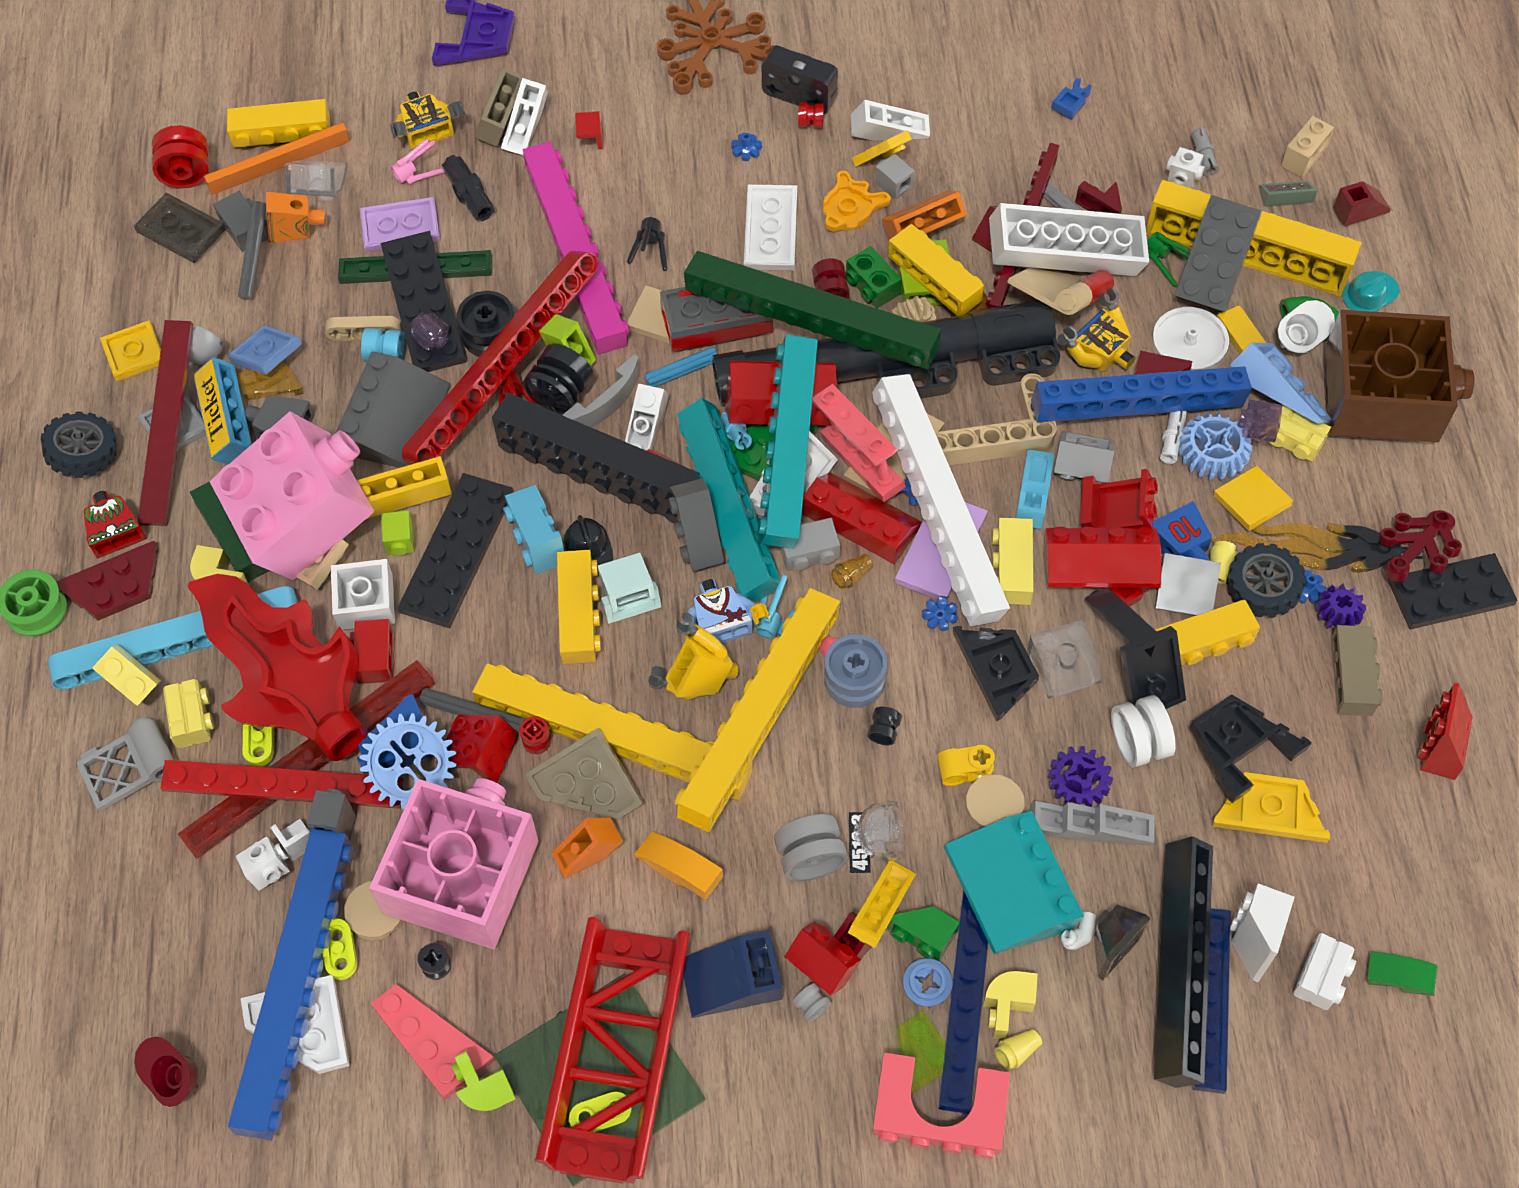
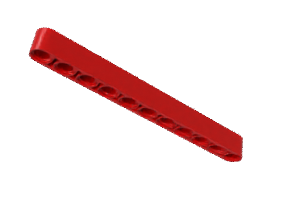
M570 251L566 254L407 441L401 453L404 462L412 465L440 457L539 340L541 337L539 331L555 314L560 315L595 273L598 261L593 253Z

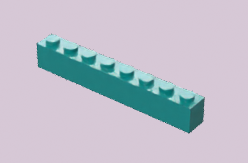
M786 334L783 343H778L775 359L780 361L779 368H775L773 384H777V390L772 393L770 408L775 410L774 417H770L768 424V433H772L771 442L768 441L765 457L770 458L769 467L765 466L763 483H767V490L761 496L760 508L764 509V518L760 517L758 524V534H762L761 544L794 549L799 540L817 339Z
M700 398L677 413L680 422L678 427L686 439L688 445L686 447L687 452L693 459L696 467L694 471L700 473V479L703 478L709 489L715 521L720 534V544L726 550L728 556L727 564L735 575L737 581L735 583L736 589L742 596L757 602L776 591L781 579L768 545L761 544L762 534H758L759 520L716 405L704 398Z

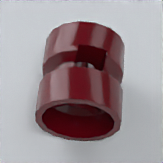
M834 258L823 259L817 262L812 268L815 289L849 299L850 295L844 263Z

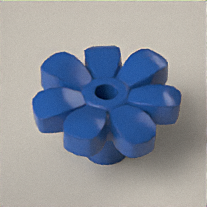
M739 134L738 140L731 142L732 153L736 157L742 154V160L749 161L750 155L754 158L760 155L759 150L762 149V141H757V136L753 134Z
M1305 570L1304 577H1306V583L1298 602L1304 604L1309 598L1310 602L1314 604L1319 601L1318 598L1321 592L1326 591V587L1322 585L1323 578L1320 575L1315 576L1310 570Z
M939 596L937 602L929 599L926 602L927 609L922 610V618L928 620L927 626L931 629H935L939 624L940 630L946 631L949 628L948 622L955 623L958 619L955 613L957 605L954 602L947 604L946 596Z

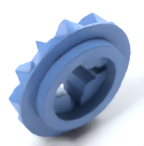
M928 958L920 959L913 962L906 969L903 977V987L907 998L915 1002L917 1006L922 1005L931 1008L935 1005L943 1004L950 995L952 977L949 970L941 962ZM933 973L932 984L936 987H929L925 993H922L923 984L919 980H926Z

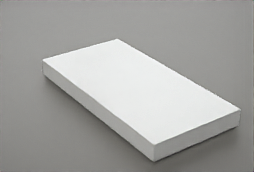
M748 185L744 266L756 270L794 271L797 185Z

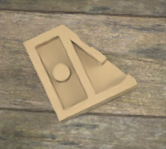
M340 539L327 553L322 554L315 560L313 565L305 568L296 577L318 590L320 585L326 581L331 571V565H335L342 558L349 544Z

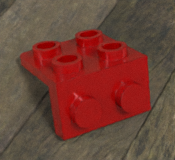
M460 714L453 721L446 740H452V743L446 747L447 751L456 752L455 755L448 757V761L456 764V767L452 768L472 769L483 779L497 783L518 736V732L498 715Z

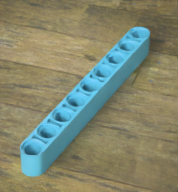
M280 587L257 594L263 602L273 608L289 607L297 603L295 591L291 587ZM201 611L58 652L51 655L47 661L52 686L56 689H68L102 679L103 677L92 668L115 644L122 647L143 666L214 645L204 632Z

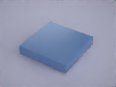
M263 325L233 350L228 357L233 364L266 375L302 343L297 336Z

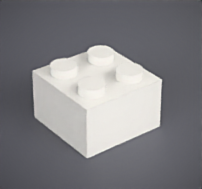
M387 559L331 565L332 614L338 627L340 626L342 630L353 629L355 621L389 619L390 624H395L393 574Z

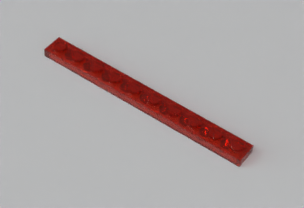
M416 660L351 707L350 711L367 728L369 733L407 696L413 694L416 699L421 695L423 689H429L434 686L435 681ZM307 739L269 768L318 771L331 760L314 741ZM229 796L179 832L178 836L194 857L198 859L277 800Z

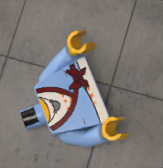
M713 579L705 580L700 584L699 587L702 594L694 597V606L688 609V613L694 618V626L698 629L702 627L721 643L753 634L752 619L754 624L757 625L759 624V618H770L764 603L755 604L747 597L742 596L741 593H735L730 586L718 589ZM685 635V640L687 639V637L693 638V635Z

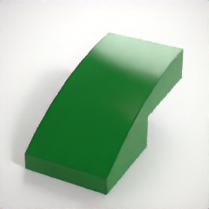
M1371 951L1367 980L1369 985L1401 988L1402 993L1435 996L1438 967L1436 964L1411 957Z

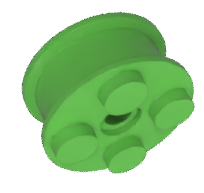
M40 570L19 572L7 579L0 588V614L6 620L9 627L20 635L39 636L47 634L62 621L66 613V597L59 590L54 578L46 572Z

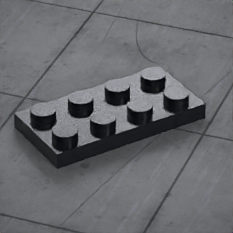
M1495 553L1449 563L1446 566V570L1442 573H1435L1427 568L1409 572L1407 579L1403 582L1388 581L1409 630L1514 606L1518 601Z

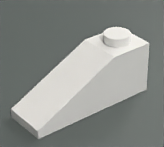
M522 78L501 146L502 150L523 156L522 149L529 147L548 94L546 85Z
M864 100L851 113L852 136L881 141L892 138L908 130L912 139H928L930 137L929 115L868 100Z

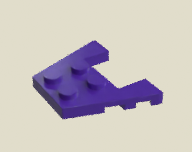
M446 0V13L467 14L460 44L435 43L432 55L433 65L508 53L515 22L514 11L490 3L484 5L475 2V0Z

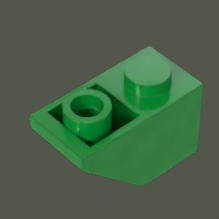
M933 906L894 914L887 930L890 931V935L895 940L901 943L908 942L916 947V951L921 956L940 961L958 933L960 922Z

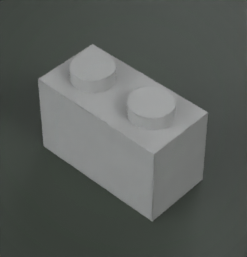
M832 518L800 525L799 540L795 548L779 547L786 571H800L812 565L820 563L830 564L840 559V543Z

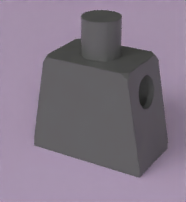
M270 395L266 397L261 408L249 405L246 408L245 416L246 421L253 422L252 427L256 437L259 439L266 430L275 425L289 411L309 422H312L314 413L310 402L307 400Z

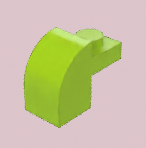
M466 1049L454 1055L456 1063L451 1065L458 1082L463 1080L466 1082V1085L456 1089V1094L465 1105L475 1110L489 1111L516 1099L502 1067L479 1078Z

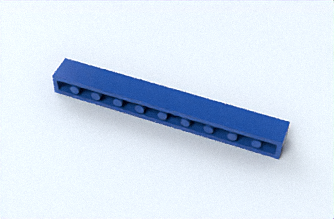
M316 829L310 830L228 1123V1128L235 1135L272 1141L274 1132H278L282 1123V1112H280L282 1102L287 1100L291 1088V1082L289 1081L291 1069L296 1068L299 1059L297 1046L299 1039L305 1036L307 1029V1020L305 1019L307 1009L313 1006L315 1000V989H313L315 979L320 978L323 970V960L321 959L323 949H327L330 944L331 920H335L339 908L337 902L339 891L344 890L346 884V873H344L346 864L350 863L353 858L354 847L344 833Z

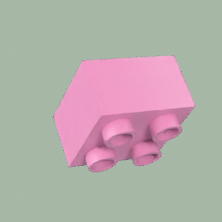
M289 411L210 480L252 563L294 581L300 572L313 565L317 558L327 553L334 544L347 536L374 513L368 499L350 470V467L354 464L353 460L360 454V450L348 434L339 430L331 436L329 432Z
M418 779L369 887L382 914L495 950L539 842L531 814L505 806L503 802L506 794L505 788L488 779H476L472 788L467 789L466 793Z

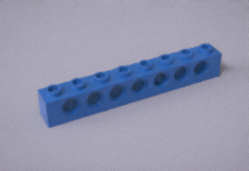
M1243 366L1041 381L1036 383L1031 402L1037 423L1243 407L1252 387L1246 367Z

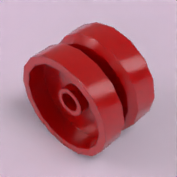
M178 125L163 128L154 135L152 140V169L154 176L159 182L169 187L180 189L192 188L205 181L204 176L209 174L208 143L201 132L192 127Z

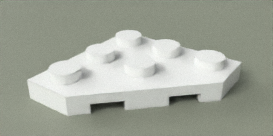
M332 975L317 978L313 987L315 989V1000L313 1006L307 1009L305 1017L307 1020L306 1033L303 1038L299 1039L297 1050H299L298 1062L321 1074L350 1065L335 979ZM265 992L241 998L244 1025L246 1030L254 1034Z

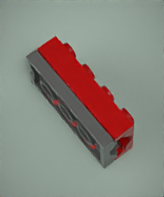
M685 287L660 291L661 313L672 351L773 332V318H767L758 313L742 310L736 306L718 302L700 294H694L685 290Z

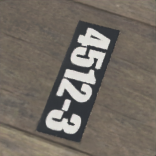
M849 812L850 873H871L869 812Z

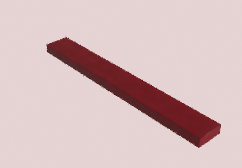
M165 320L138 514V523L140 525L167 526L194 326L191 321Z

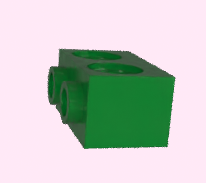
M872 246L846 260L845 273L847 281L851 285H855L866 302H870L875 308H879L901 295L902 278Z

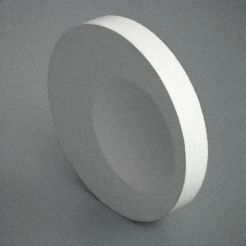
M1180 307L1168 311L1159 318L1155 324L1151 342L1155 354L1193 361L1191 370L1215 369L1226 356L1229 346V335L1221 320L1212 313L1195 307Z

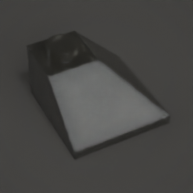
M1116 905L1111 912L1105 909L1095 921L1097 929L1094 934L1098 978L1104 981L1139 942L1151 919L1149 916L1120 905Z

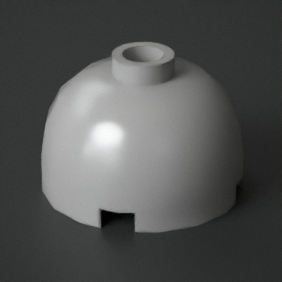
M196 325L195 328L193 327L188 367L193 368L194 365L203 366L212 357L217 358L225 343L221 342L222 339L215 334Z

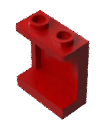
M1141 469V478L1098 484L1094 476L1083 477L1081 526L1093 528H1153V518L1157 517V507L1154 502V494L1158 493L1156 478H1152L1148 469Z

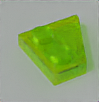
M921 1011L897 1027L900 1054L915 1057L911 1095L958 1065V1061L924 1011Z

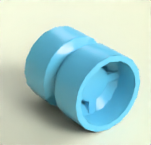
M365 328L361 340L363 361H368L372 351L396 356L404 360L406 344L404 332L402 330H387L384 334L381 329Z

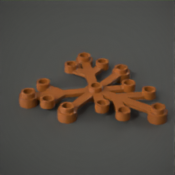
M687 0L693 13L680 9L676 5L667 7L666 17L669 21L682 19L701 27L699 29L688 25L686 22L679 21L674 25L675 36L683 38L689 35L695 38L675 43L672 39L664 38L657 43V54L664 61L672 60L676 53L699 47L694 57L681 61H672L667 66L668 75L673 77V88L679 94L689 93L692 89V78L696 72L698 73V83L701 87L708 88L713 84L712 74L707 71L703 62L711 48L722 46L737 51L743 61V71L746 74L752 75L757 72V61L752 57L764 61L774 46L771 45V38L768 35H760L756 39L743 43L729 39L730 37L747 32L753 35L762 33L765 29V17L761 13H750L746 17V23L723 29L725 25L730 24L733 20L730 9H721L718 12V18L714 25H710L709 21L715 11L724 6V0H710L705 10H703L699 0Z

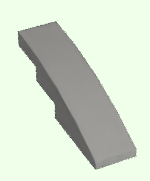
M1035 801L1031 804V811L1044 835L1118 844L1152 845L1154 843V815L1103 804H1099L1096 808L1069 802L1064 806Z

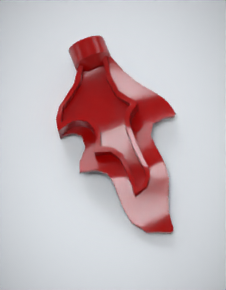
M217 573L189 581L188 588L199 603L204 632L208 639L240 670L243 688L233 699L223 703L221 709L229 717L244 725L295 731L314 741L332 761L343 760L359 749L358 745L367 737L368 731L350 711V695L359 667L358 651L342 628L339 626L330 641L325 645H321L313 634V613L306 599L289 607L273 608L263 602L247 583L236 576Z

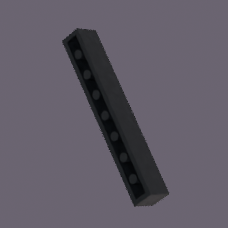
M1193 836L1165 844L1154 1080L1175 1088L1203 1084L1205 1079L1213 846Z

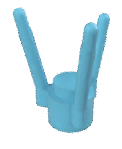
M786 575L781 577L769 607L768 613L770 618H759V624H754L755 632L767 639H774L776 635L781 636L783 633L782 627L785 620L781 623V616L775 612L787 580ZM768 595L762 598L760 603L766 605ZM794 609L788 616L792 617L794 615Z

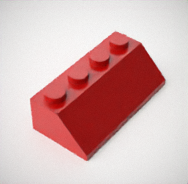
M729 361L725 412L730 424H769L770 417H774L775 410L770 408L772 393L777 390V384H773V375L775 368H779V362ZM835 363L815 364L812 397L832 384L837 388ZM812 403L810 425H831L830 420Z
M831 472L816 477L803 495L802 514L813 521L832 518L837 534L894 565L913 540L922 524V521L887 502H883L876 496Z
M1062 526L1045 528L1043 559L1048 587L1161 588V544L1157 529L1148 527L1066 528Z

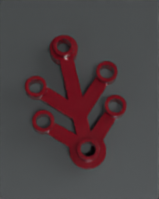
M1442 510L1432 511L1428 517L1412 518L1407 513H1398L1393 523L1397 530L1407 531L1409 528L1426 529L1423 532L1397 533L1392 528H1384L1379 537L1380 543L1388 547L1395 544L1412 543L1401 556H1396L1387 563L1385 575L1394 582H1403L1407 579L1410 563L1424 548L1429 559V569L1435 573H1442L1446 570L1448 559L1439 553L1434 540L1436 535L1442 539L1444 544L1443 553L1446 556L1457 557L1462 548L1461 542L1454 539L1451 532L1455 526V518L1450 513Z

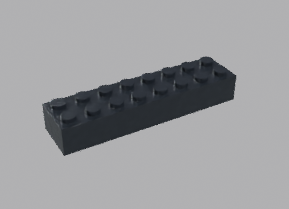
M510 393L506 394L492 416L498 446L503 451L523 456L528 462H537L544 465L554 473L560 472L577 483L584 482L593 486L601 493L612 494L624 503L638 505L644 511L651 514H659L671 523L678 522L676 514H672L668 498L672 497L670 487L700 479L699 472Z

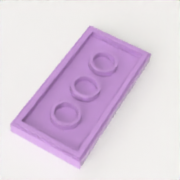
M965 502L979 534L988 511ZM923 520L895 577V583L937 600L939 596H946L948 600L952 591L951 580L946 568L941 563V556L936 544L931 539V532L926 520Z

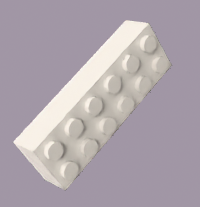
M1000 203L989 217L993 264L1092 273L1098 270H1105L1115 275L1137 276L1149 263L1144 216Z

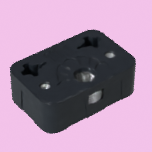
M774 45L761 65L762 90L771 97L799 106L800 102H805L812 106L816 103L824 104V114H826L838 94V69L830 63Z

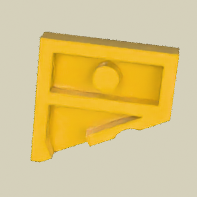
M908 130L852 157V162L856 167L880 155H883L885 159L905 149L904 143L912 138Z

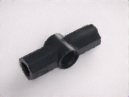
M451 155L447 157L442 164V169L452 183L454 193L459 202L465 203L475 220L485 221L489 219L491 214L495 212L494 206L485 194L475 172L471 173L461 156Z

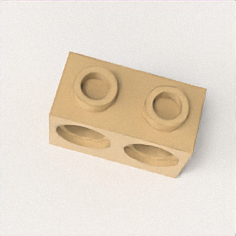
M1312 116L1287 146L1281 167L1303 178L1328 147L1334 127Z

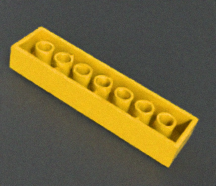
M1162 179L1152 203L1146 235L1151 236L1155 232H1160L1167 238L1192 249L1211 195ZM1263 211L1243 266L1341 297L1362 242Z

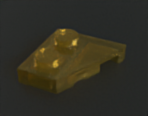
M284 360L266 375L250 369L236 374L240 392L246 401L257 400L270 395L279 397V393L294 392L295 396L303 394L302 387Z

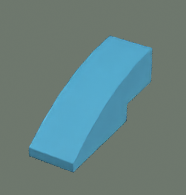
M1028 449L1016 518L1033 519V528L1042 529L1054 453Z

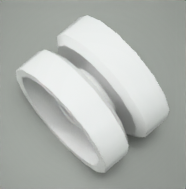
M1150 695L1138 699L1135 706L1127 702L1112 708L1111 724L1114 737L1123 759L1130 767L1135 768L1150 762L1151 757L1158 761L1174 755L1176 746L1173 727L1169 715L1158 697Z

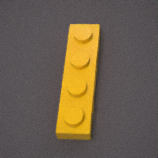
M890 859L848 933L861 942L876 948L916 873Z

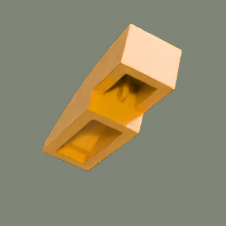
M655 832L649 834L634 854L636 858L680 888L686 887L705 901L723 879L722 868L680 843Z

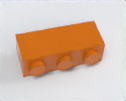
M946 190L882 219L888 240H890L910 224L914 225L918 230L928 233L967 214L960 192Z

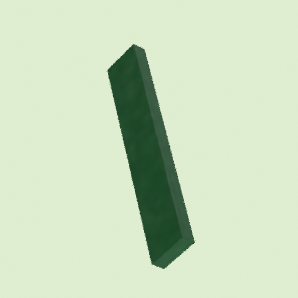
M491 250L436 253L443 278L492 276ZM384 256L339 258L338 280L340 284L390 281Z

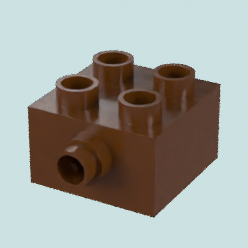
M1340 309L1325 347L1329 416L1332 419L1329 422L1331 427L1330 435L1439 442L1458 407V399L1471 398L1475 381L1473 370L1454 364L1450 316Z

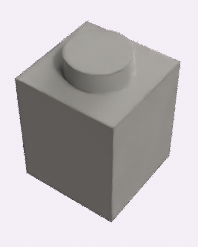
M893 154L889 158L880 161L876 166L875 183L896 200L914 187L915 171L896 154Z

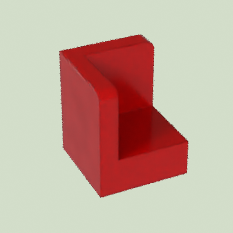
M600 112L575 113L576 137L578 139L596 137L598 149H603Z

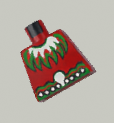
M99 491L92 497L94 505L83 510L88 545L97 559L147 540L139 523L121 496L117 495L110 498L107 491Z

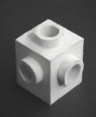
M1180 147L1176 156L1171 155L1166 170L1170 172L1167 181L1192 189L1195 181H1200L1205 166L1201 165L1204 155Z
M267 836L236 855L245 877L258 891L290 872L285 862L288 859L286 851L280 843L274 845Z

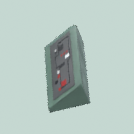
M1309 180L1260 184L1259 186L1264 206L1314 202L1317 194L1316 187Z

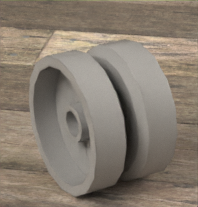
M818 814L799 818L787 823L774 834L778 854L784 856L781 859V864L785 877L788 880L800 882L821 878L837 871L848 862L844 842L839 840L840 829L834 816Z

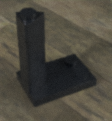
M1110 588L1101 591L1095 590L1085 598L1087 603L1129 643L1120 647L1128 702L1135 706L1138 699L1155 695L1163 703L1165 709L1186 701L1177 631L1172 626L1156 631Z

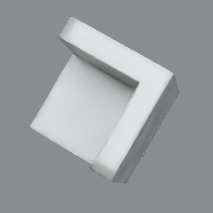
M301 819L282 831L278 829L276 824L270 827L292 862L304 854L310 831Z

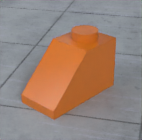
M611 817L588 818L552 852V855L563 877H569L606 859L623 843V840Z

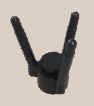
M646 217L642 220L641 229L637 231L636 240L627 259L628 264L632 263L641 240V251H645L647 244H653L658 241L662 270L667 271L664 246L665 233L660 231L661 222L658 219Z

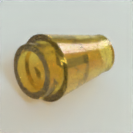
M867 554L840 562L831 571L832 579L841 589L851 588L873 568V562Z

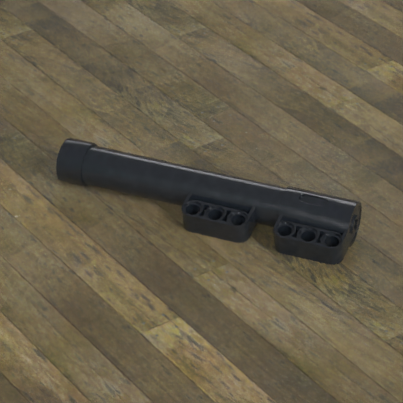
M1040 300L969 311L967 315L921 322L941 329L940 347L928 369L913 366L895 358H888L885 355L864 350L858 346L837 341L834 338L818 340L816 363H835L837 382L876 376L878 384L883 377L910 374L912 381L920 380L924 383L922 387L915 386L920 399L950 393L958 376L955 364L958 361L969 359L979 361L982 378L991 386L1020 382L1028 374H1037L1042 378L1051 376L1060 361L1054 314L1051 306ZM777 347L749 352L739 350L712 355L714 380L720 405H724L726 401L729 361L779 362L780 360L775 359ZM1041 358L1049 359L1052 364L1043 363ZM1015 363H1024L1027 368L1020 369ZM990 367L999 368L1001 373L992 372ZM938 376H947L950 381L942 382Z

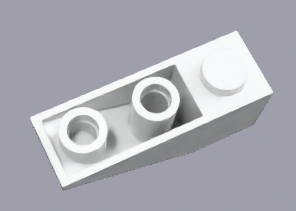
M638 384L625 442L646 451L647 449L653 450L664 419L669 392L661 388Z

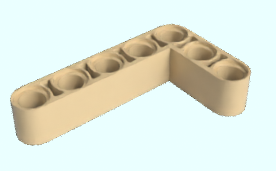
M1028 374L1021 380L1019 403L1024 420L935 432L948 465L1027 455L1028 449L1042 452L1049 451L1054 445L1057 431L1056 422L1036 423L1031 402L1036 383L1044 381V379L1037 374Z

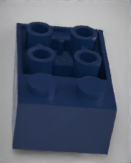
M770 930L741 935L688 955L685 958L683 976L691 1018L782 1000V985Z

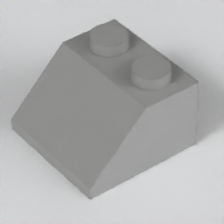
M1062 431L1054 473H1059V477L1070 480L1075 479V477L1094 476L1098 484L1102 482L1108 483L1115 451V440Z

